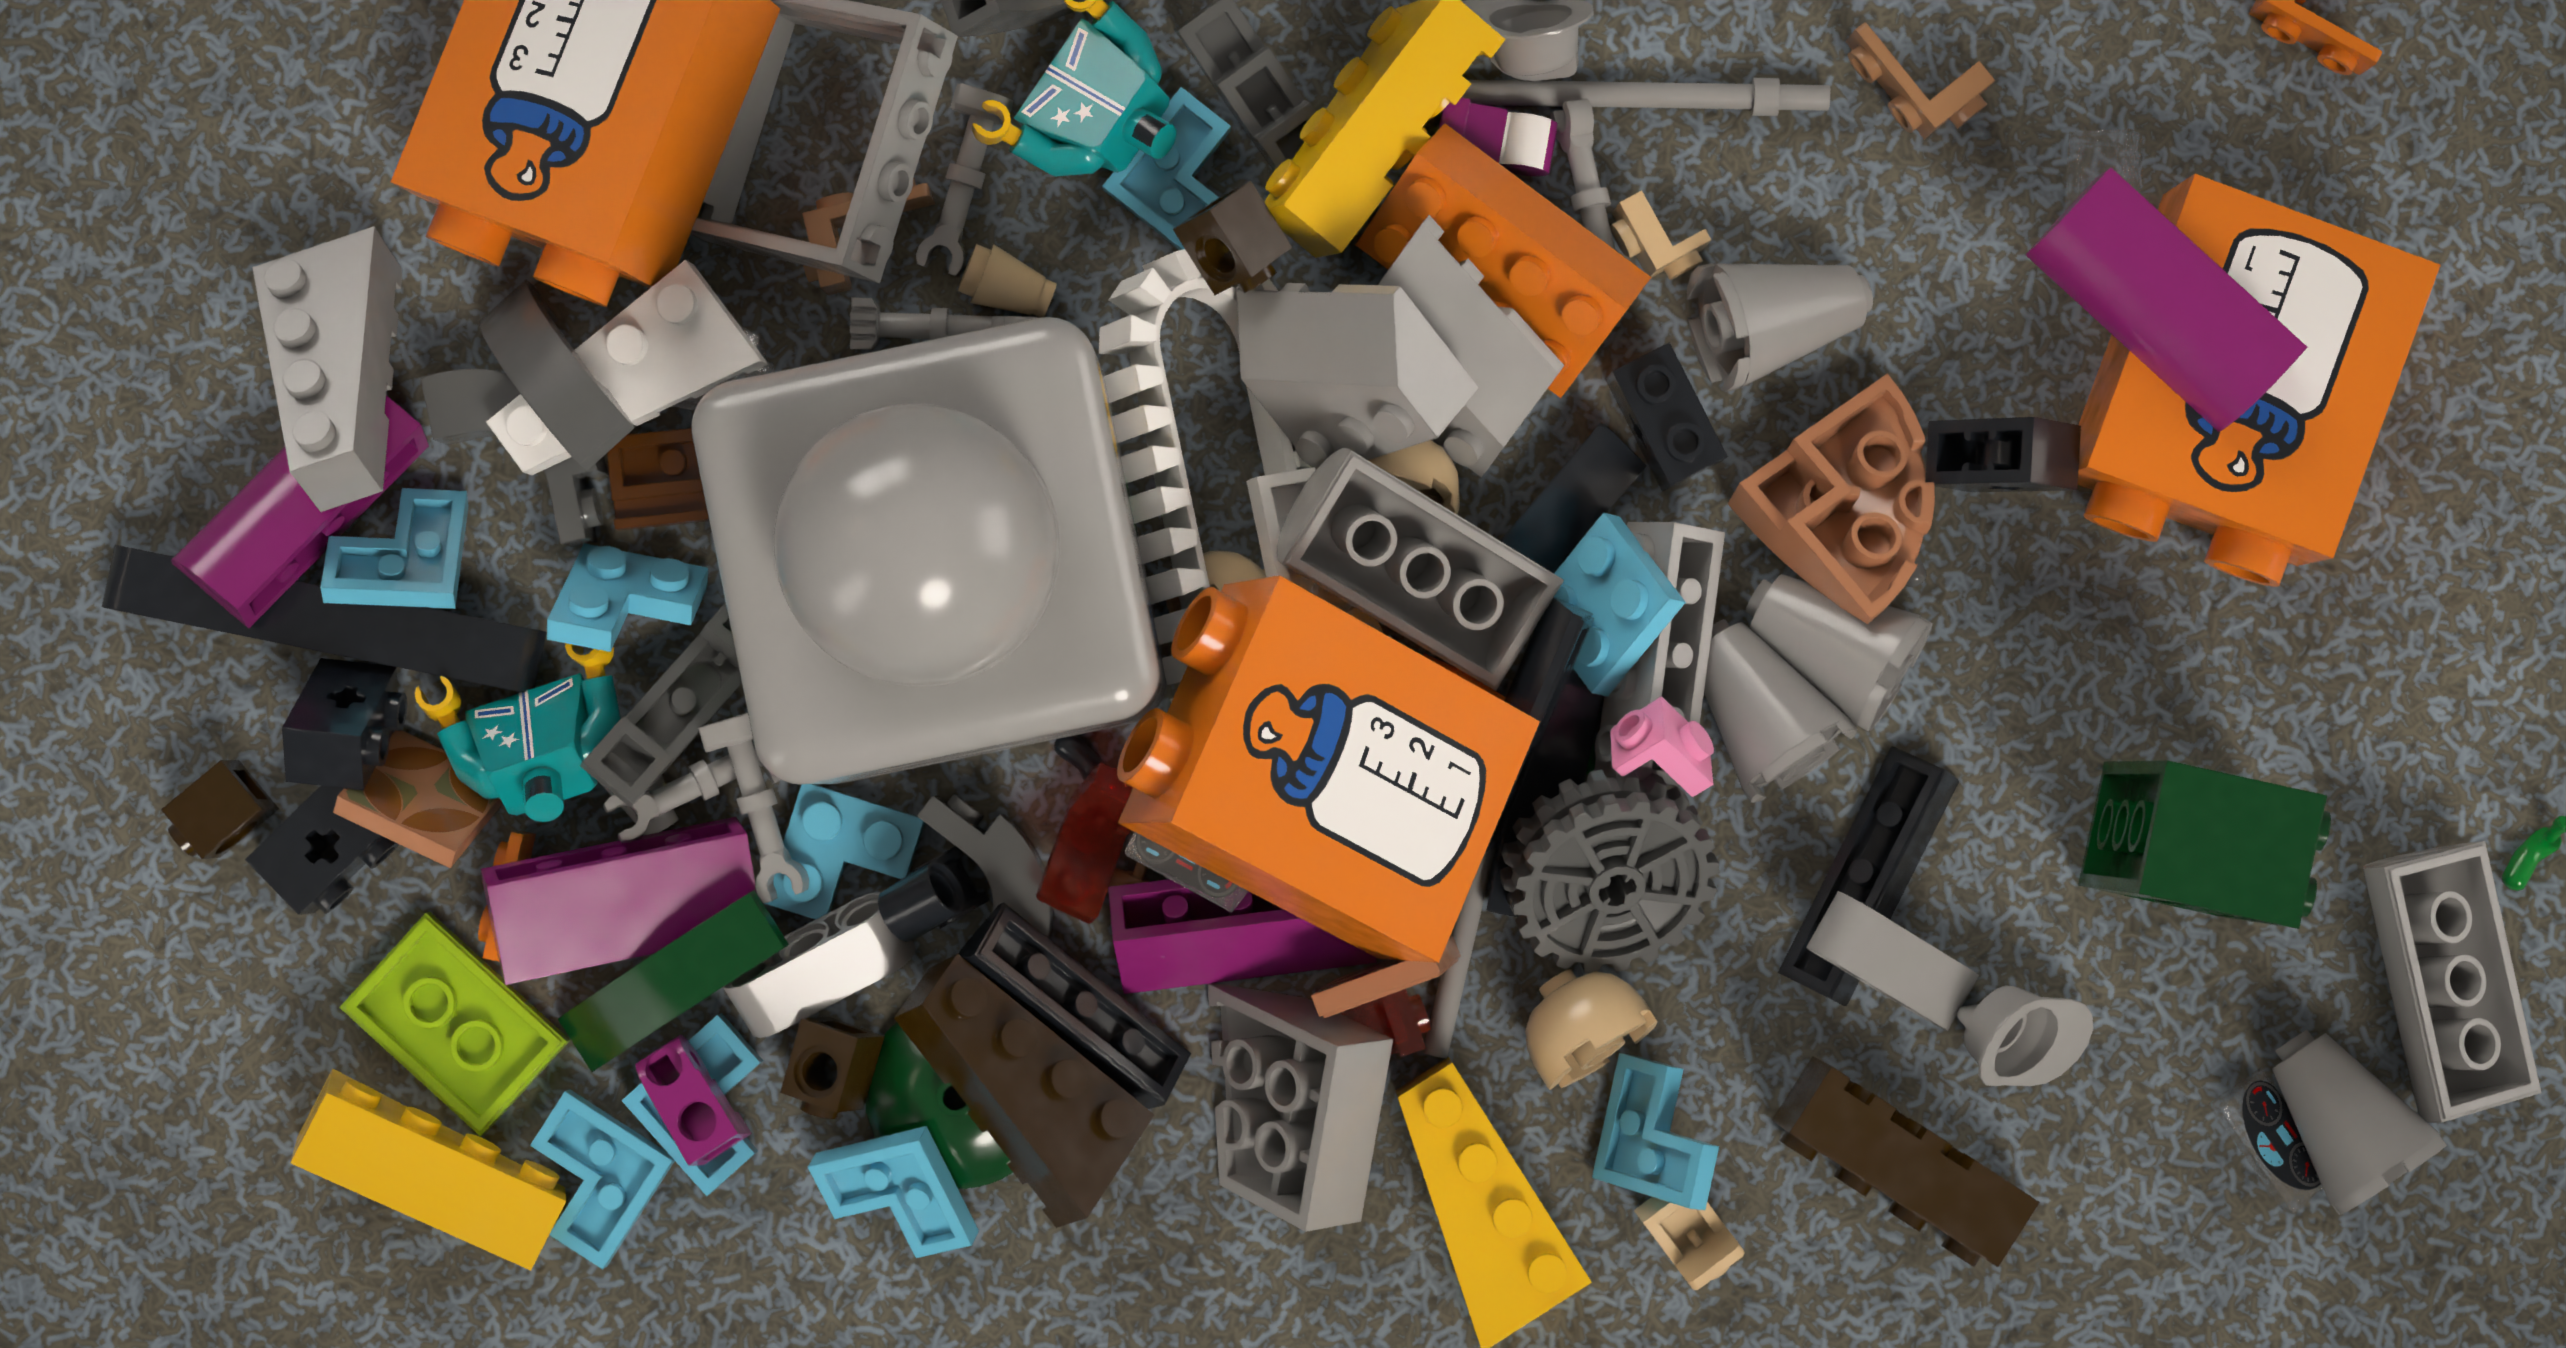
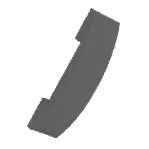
M525 279L479 321L480 330L496 360L526 402L572 458L584 470L588 471L630 433L635 426L610 391L590 373L555 324L558 320L534 285Z
M726 602L707 622L695 640L633 709L619 720L580 765V767L630 808L699 734L698 728L707 725L742 684Z

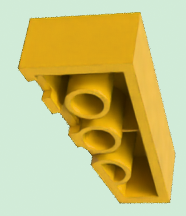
M1418 0L1398 8L1390 6L1376 18L1367 33V36L1372 41L1361 58H1353L1335 79L1333 86L1338 92L1326 109H1319L1304 125L1299 136L1304 143L1294 158L1282 162L1268 179L1265 189L1270 194L1264 201L1281 230L1315 258L1338 254L1344 251L1394 186L1393 181L1386 176L1391 168L1398 170L1406 165L1430 139L1431 136L1427 134V130L1423 127L1425 123L1437 116L1449 103L1457 104L1471 85L1462 76L1477 56L1484 54L1486 57L1492 58L1506 40L1461 0Z
M1449 1057L1395 1090L1481 1348L1494 1346L1592 1283Z
M333 1068L297 1136L290 1162L297 1167L530 1271L566 1203L565 1187L557 1183L560 1176L553 1170L529 1160H525L522 1166L501 1155V1149L492 1142L469 1133L464 1136L442 1125L440 1120L429 1113L414 1107H407Z

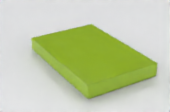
M426 912L339 1007L479 1136H483L570 1041L564 1033L510 984L505 985L504 979L431 912Z

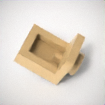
M1642 190L1619 202L1612 214L1617 222L1610 225L1618 247L1629 258L1636 255L1644 272L1649 276L1654 277L1665 271L1669 280H1672L1703 262L1698 252L1711 242L1706 229L1672 246Z
M1651 1197L1634 1210L1693 1290H1699L1711 1280L1722 1276L1732 1264L1745 1254L1744 1249L1726 1228L1708 1202L1706 1210H1697Z

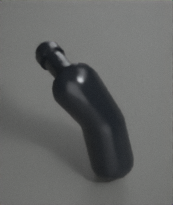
M1076 736L1056 739L1054 743L1055 752L1079 770L1090 793L1096 797H1103L1110 793L1113 789V781L1100 756Z

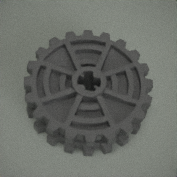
M1601 769L1589 772L1588 780L1585 783L1577 785L1574 781L1568 779L1558 784L1559 794L1552 799L1541 795L1532 802L1536 813L1531 818H1518L1512 826L1517 840L1504 843L1501 855L1505 864L1509 866L1500 870V881L1504 890L1509 891L1505 897L1513 914L1518 915L1515 922L1523 939L1531 937L1530 943L1533 951L1540 957L1553 952L1552 956L1556 966L1568 969L1575 962H1579L1585 973L1598 972L1603 964H1612L1616 972L1628 970L1632 959L1641 957L1645 962L1649 963L1659 958L1658 948L1667 943L1674 947L1678 946L1685 940L1682 929L1687 924L1699 925L1703 920L1705 914L1700 905L1704 901L1714 900L1717 889L1710 877L1719 874V862L1715 854L1710 852L1715 846L1707 830L1699 829L1703 822L1695 806H1688L1689 800L1685 792L1678 786L1666 791L1667 785L1662 776L1651 773L1642 781L1638 779L1635 770L1625 776H1621L1618 773L1616 778H1606Z

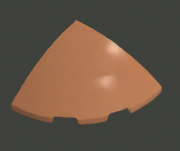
M1887 373L1795 437L1786 451L1741 481L1730 498L1728 505L1779 559L1809 585L1840 608L1868 624L1889 606L1914 573L1918 565L1915 561L1919 554L1923 537L1932 526L1935 486L1934 482H1925L1926 471L1921 454L1925 444V435L1904 394Z

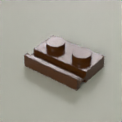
M692 428L629 434L607 452L611 498L614 501L615 510L614 528L616 530L709 521L692 438Z

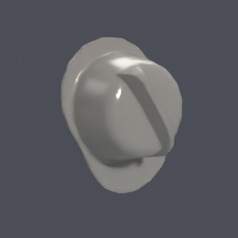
M1527 0L1462 1L1506 39L1494 56L1490 58L1491 62L1503 73L1523 81L1566 78L1576 73L1579 65L1578 28L1579 25L1585 23L1594 15L1592 4L1583 0H1551L1543 2Z
M2008 985L1995 989L1980 1004L1960 1007L1957 1013L1958 1019L1966 1027L1964 1031V1045L1969 1054L1979 1064L1978 1076L1985 1085L2035 1086L2054 1080L2078 1061L2088 1046L2093 1031L2092 1013L2083 1002L2068 998L2040 997L2020 987Z

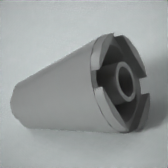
M1710 263L1698 266L1691 272L1687 286V300L1698 298L1700 317L1688 319L1697 358L1711 383L1724 381L1720 389L1724 392L1740 389L1862 327L1867 313L1871 311L1873 306L1872 290L1868 280L1863 275H1858L1855 269L1849 265Z
M1783 574L1779 575L1773 583L1763 579L1754 591L1745 610L1746 613L1753 616L1750 629L1846 714L1856 727L1859 726L1867 732L1875 728L1902 687L1900 684L1909 666H1914L1933 626V623L1922 618V615L1888 606L1870 623L1866 624L1840 608L1806 581Z
M1726 619L1713 624L1704 694L1743 792L1751 803L1759 802L1767 798L1760 787L1772 781H1775L1780 790L1792 785L1840 750L1834 740L1835 737L1842 732V734L1852 739L1857 734L1858 729L1846 714L1746 624L1740 622L1730 626Z
M2305 1030L2275 1050L2282 1062L2273 1067L2272 1071L2329 1204L2333 1206L2339 1215L2350 1211L2390 1186L2391 1182L2406 1172H2411L2447 1146L2436 1129L2327 1033L2314 1040L2309 1031Z

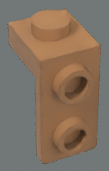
M1866 22L1857 27L1846 40V43L1852 49L1848 53V58L1857 73L1868 83H1873L1877 80L1892 99L1888 102V108L1895 120L1909 133L1916 129L1924 140L1949 120L1958 129L1988 105L1981 97V94L1995 82V79L1980 61L1929 101Z
M913 178V187L906 199L903 212L935 205L933 192L928 183L916 185L915 178ZM839 193L823 197L816 201V210L802 213L810 243L837 248L840 238L838 228L844 225L853 193ZM803 265L808 282L819 280L820 288L827 295L852 290L849 276Z

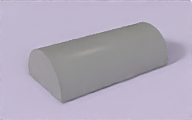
M1348 448L1339 449L1331 454L1307 481L1288 513L1277 544V559L1281 564L1495 691L1564 581L1562 578Z
M2485 841L2431 848L2385 858L2364 865V876L2417 1113L2426 1122L2443 1123L2542 1093Z

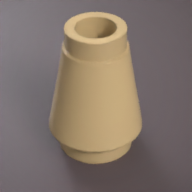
M976 244L962 276L958 292L971 296L970 303L1027 315L1033 314L1041 318L1045 316L1057 283L1046 279L1045 276L995 244L992 245L991 249Z

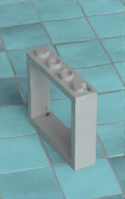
M771 0L781 8L704 198L703 204L705 206L701 219L696 218L690 235L706 242L880 284L887 260L893 250L894 237L906 199L913 187V177L924 142L932 127L933 114L946 73L952 63V54L958 36L922 14L849 0ZM795 24L900 44L836 249L732 224Z

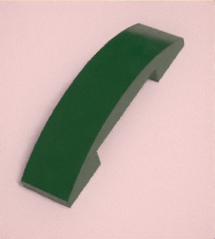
M753 890L598 990L558 1018V1021L590 1071L594 1072L699 1002L784 949L789 943L755 890Z

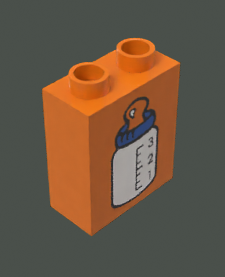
M464 0L391 183L437 206L425 237L459 253L499 267L511 237L543 248L532 276L533 278L568 294L604 307L608 305L618 277L651 288L678 266L781 8L771 0Z
M2193 174L2163 194L2158 211L2308 348L2255 404L2232 424L2218 432L2119 340L2111 335L2078 424L2081 426L2078 485L2093 490L2083 516L2087 520L2111 531L2151 542L2159 540L2165 520L2169 518L2213 535L2204 559L2206 564L2224 573L2250 582L2278 587L2288 563L2299 566L2334 558L2438 274L2440 264L2209 178Z
M1280 575L1224 584L1221 591L1214 587L1204 589L1185 611L1173 637L1172 656L1174 659L1187 665V669L1168 711L1165 712L1159 708H1154L1147 712L1136 724L1122 749L1117 767V776L1120 781L1133 787V790L1118 823L1378 959L1439 963L1540 721Z

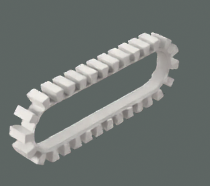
M1185 249L1142 266L1143 272L1122 280L1109 298V301L1125 311L1129 316L1100 327L1099 354L1129 353L1131 365L1104 376L1109 403L1136 393L1139 407L1112 416L1117 442L1120 443L1145 434L1148 446L1121 456L1125 481L1129 483L1153 474L1156 485L1154 489L1129 497L1134 524L1162 515L1164 529L1137 537L1142 564L1170 556L1173 567L1172 570L1145 578L1150 603L1154 604L1179 596L1181 605L1180 611L1154 618L1159 645L1173 641L1177 626L1191 602L1200 592L1210 587L1160 349V329L1166 311L1178 297L1194 298L1206 303L1217 311L1229 325L1239 349L1238 287H1231L1214 296ZM1270 279L1262 283L1264 290L1278 291ZM1247 387L1264 474L1270 475L1312 468L1299 457L1296 450L1293 451L1289 438ZM1173 656L1162 658L1167 685L1181 682L1187 665L1174 659Z

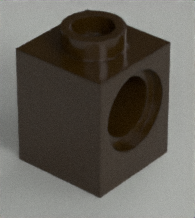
M1251 181L1213 200L1173 229L1214 296L1237 284L1244 293L1256 288L1277 273L1271 263L1292 248Z
M220 760L161 810L172 822L168 832L176 844L192 857L198 854L201 859L221 858L279 810V808L239 760Z
M831 1017L801 1018L780 1093L802 1100L800 1110L820 1118L837 1119L839 1112L863 1110L885 1036ZM829 1056L834 1059L837 1065V1078L833 1085L828 1082L824 1072L825 1062Z

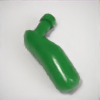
M2566 816L2557 817L2550 828L2543 827L2536 830L2517 848L2502 874V882L2507 888L2516 891L2523 890L2537 864L2559 850L2562 842L2560 836L2566 832Z

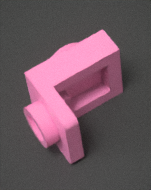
M1662 696L1640 710L1629 712L1611 729L1612 768L1621 776L1629 774L1652 759L1692 797L1713 785L1711 755L1714 753V747L1708 733L1698 722H1688Z

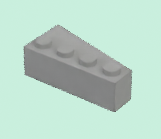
M375 226L252 267L289 471L320 512L383 491L389 419L384 412L386 391L392 390L394 369L389 363L391 337L397 336L399 314L394 308L395 290L401 289L402 268Z

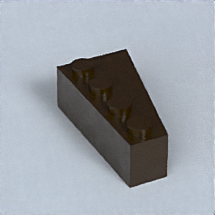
M959 954L930 967L894 1019L945 1084H952L971 1109L967 1114L982 1132L988 1131L1010 1159L1007 1163L1009 1168L1022 1184L1028 1183L1045 1205L1042 1209L1054 1226L1057 1228L1088 1218L1149 1125L1154 1114Z
M1812 1056L1772 1119L1773 1122L1786 1130L1779 1141L1811 1162L1818 1152L1840 1165L1833 1176L1863 1196L1867 1197L1872 1187L1893 1199L1894 1201L1887 1211L1917 1231L1921 1232L1926 1222L1948 1235L1941 1246L1971 1266L1975 1267L1982 1257L1996 1267H1999L2040 1202L1975 1159L1960 1152L1926 1127L1906 1117L1897 1108L1874 1093L1852 1082L1851 1078L1833 1066Z

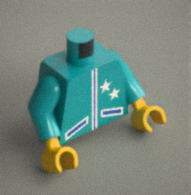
M1063 0L1067 7L1073 11H1087L1094 18L1092 25L1081 18L1015 115L1014 119L1021 125L1020 128L1010 123L1011 118L1007 107L995 100L984 101L981 107L988 113L998 116L1002 122V127L997 131L990 132L983 129L980 125L972 123V132L981 143L993 145L1004 141L1010 145L1009 152L1055 177L1093 174L1101 167L1118 173L1128 167L1139 150L1155 159H1161L1171 150L1177 136L1175 126L1161 118L1169 107L1170 98L1158 86L1163 70L1148 34L1114 1L1107 4L1104 0H1086L1084 2Z
M565 643L567 654L585 668L587 680L583 678L581 673L527 690L525 693L521 692L465 711L466 720L461 722L457 716L461 707L460 695L444 676H440V679L446 687L447 694L441 703L430 705L426 695L419 686L415 690V699L430 719L439 722L442 730L437 735L457 778L462 783L486 799L500 798L508 814L518 816L526 813L530 819L535 821H552L563 813L565 799L589 792L597 785L598 781L580 765L621 719L613 676H606L605 667L614 656V647L611 652L593 649L590 653L584 655L583 646Z

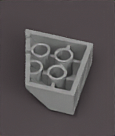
M1428 215L1378 285L1401 286L1479 387L1440 436L1432 439V441L1441 446L1453 461L1468 467L1482 478L1562 370L1564 364L1513 308L1498 307L1478 285L1484 275L1469 259L1462 261L1460 264L1438 241L1444 231Z
M1287 283L1280 291L1264 290L1262 284L1246 293L1242 291L1240 286L1237 289L1241 380L1293 443L1299 457L1309 466L1315 467L1316 470L1331 454L1342 448H1348L1363 458L1370 460L1438 438L1479 388L1401 286L1339 284L1332 292H1310L1306 283Z
M1219 983L1208 984L1209 1006H1221L1223 1040L1211 1041L1212 1065L1223 1066L1226 1100L1215 1107L1219 1185L1305 1232L1361 1222L1393 1039L1340 1013L1327 1018L1319 1017L1314 1002L1308 998Z

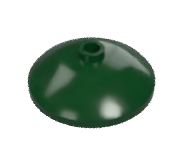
M896 1022L884 1035L885 1037L865 1103L869 1124L875 1138L927 1126L958 1189L981 1187L1012 1174L1013 1171L1007 1165L1010 1159L989 1132H982L967 1114L971 1110L966 1104L962 1108H954L947 1103L945 1092L952 1084H945Z

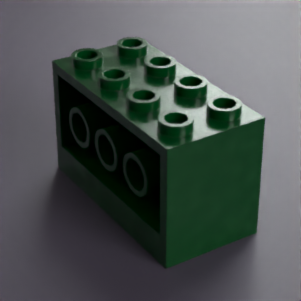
M2168 760L2105 761L2078 886L2229 919L2299 929L2301 918L2307 917L2311 913L2316 899L2317 881L2314 877H2310L2315 852L2316 850L2321 851L2324 848L2330 832L2331 815L2328 811H2324L2327 795Z

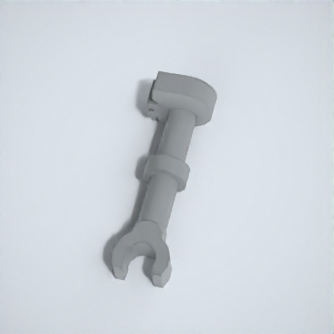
M957 83L950 108L970 117L956 164L949 163L945 179L951 182L939 223L936 225L934 234L922 241L916 253L917 265L927 268L932 252L936 248L947 247L952 254V262L948 274L959 277L964 271L967 262L966 252L961 245L968 210L975 188L982 189L986 175L980 172L987 144H983L975 138L972 132V123L978 124L986 131L992 132L994 123H1001V120L995 114L985 111L981 107L982 103L987 100L999 101L1007 107L1009 113L1013 105V100L963 83Z
M1589 99L1567 101L1563 103V110L1553 111L1550 113V117L1558 123L1556 139L1560 142L1563 151L1567 153L1576 191V194L1570 197L1573 211L1575 214H1581L1583 226L1615 250L1606 208L1611 205L1608 189L1600 186L1592 151L1594 142V114Z
M851 297L850 349L874 350L880 338L933 340L1038 317L950 315L948 308L933 307L931 314L881 312L875 299Z
M748 713L699 727L705 752L724 747L728 749L742 797L736 799L741 814H748L760 853L759 862L761 870L756 878L755 886L757 895L764 904L777 898V892L773 884L774 876L777 873H782L789 877L795 895L806 891L809 888V877L805 868L797 861L791 859L789 851L784 846L772 807L778 801L774 788H766L752 742L753 736Z
M728 754L709 764H706L704 760L698 761L688 766V774L644 793L631 807L637 817L636 824L632 828L618 834L620 842L631 843L639 839L646 831L649 821L699 796L706 801L719 795L718 787L737 779L730 755ZM757 755L759 765L764 768L771 783L774 784L781 781L764 767ZM613 795L604 803L603 808L608 813L619 807L629 806L616 795Z

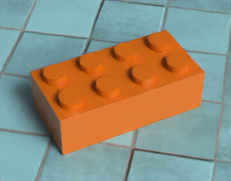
M1445 123L1416 153L1356 243L1357 247L1389 270L1420 225L1430 215L1444 231L1438 241L1459 264L1469 259L1484 275L1478 285L1498 307L1513 308L1564 364L1562 370L1548 387L1550 391L1562 398L1652 278Z

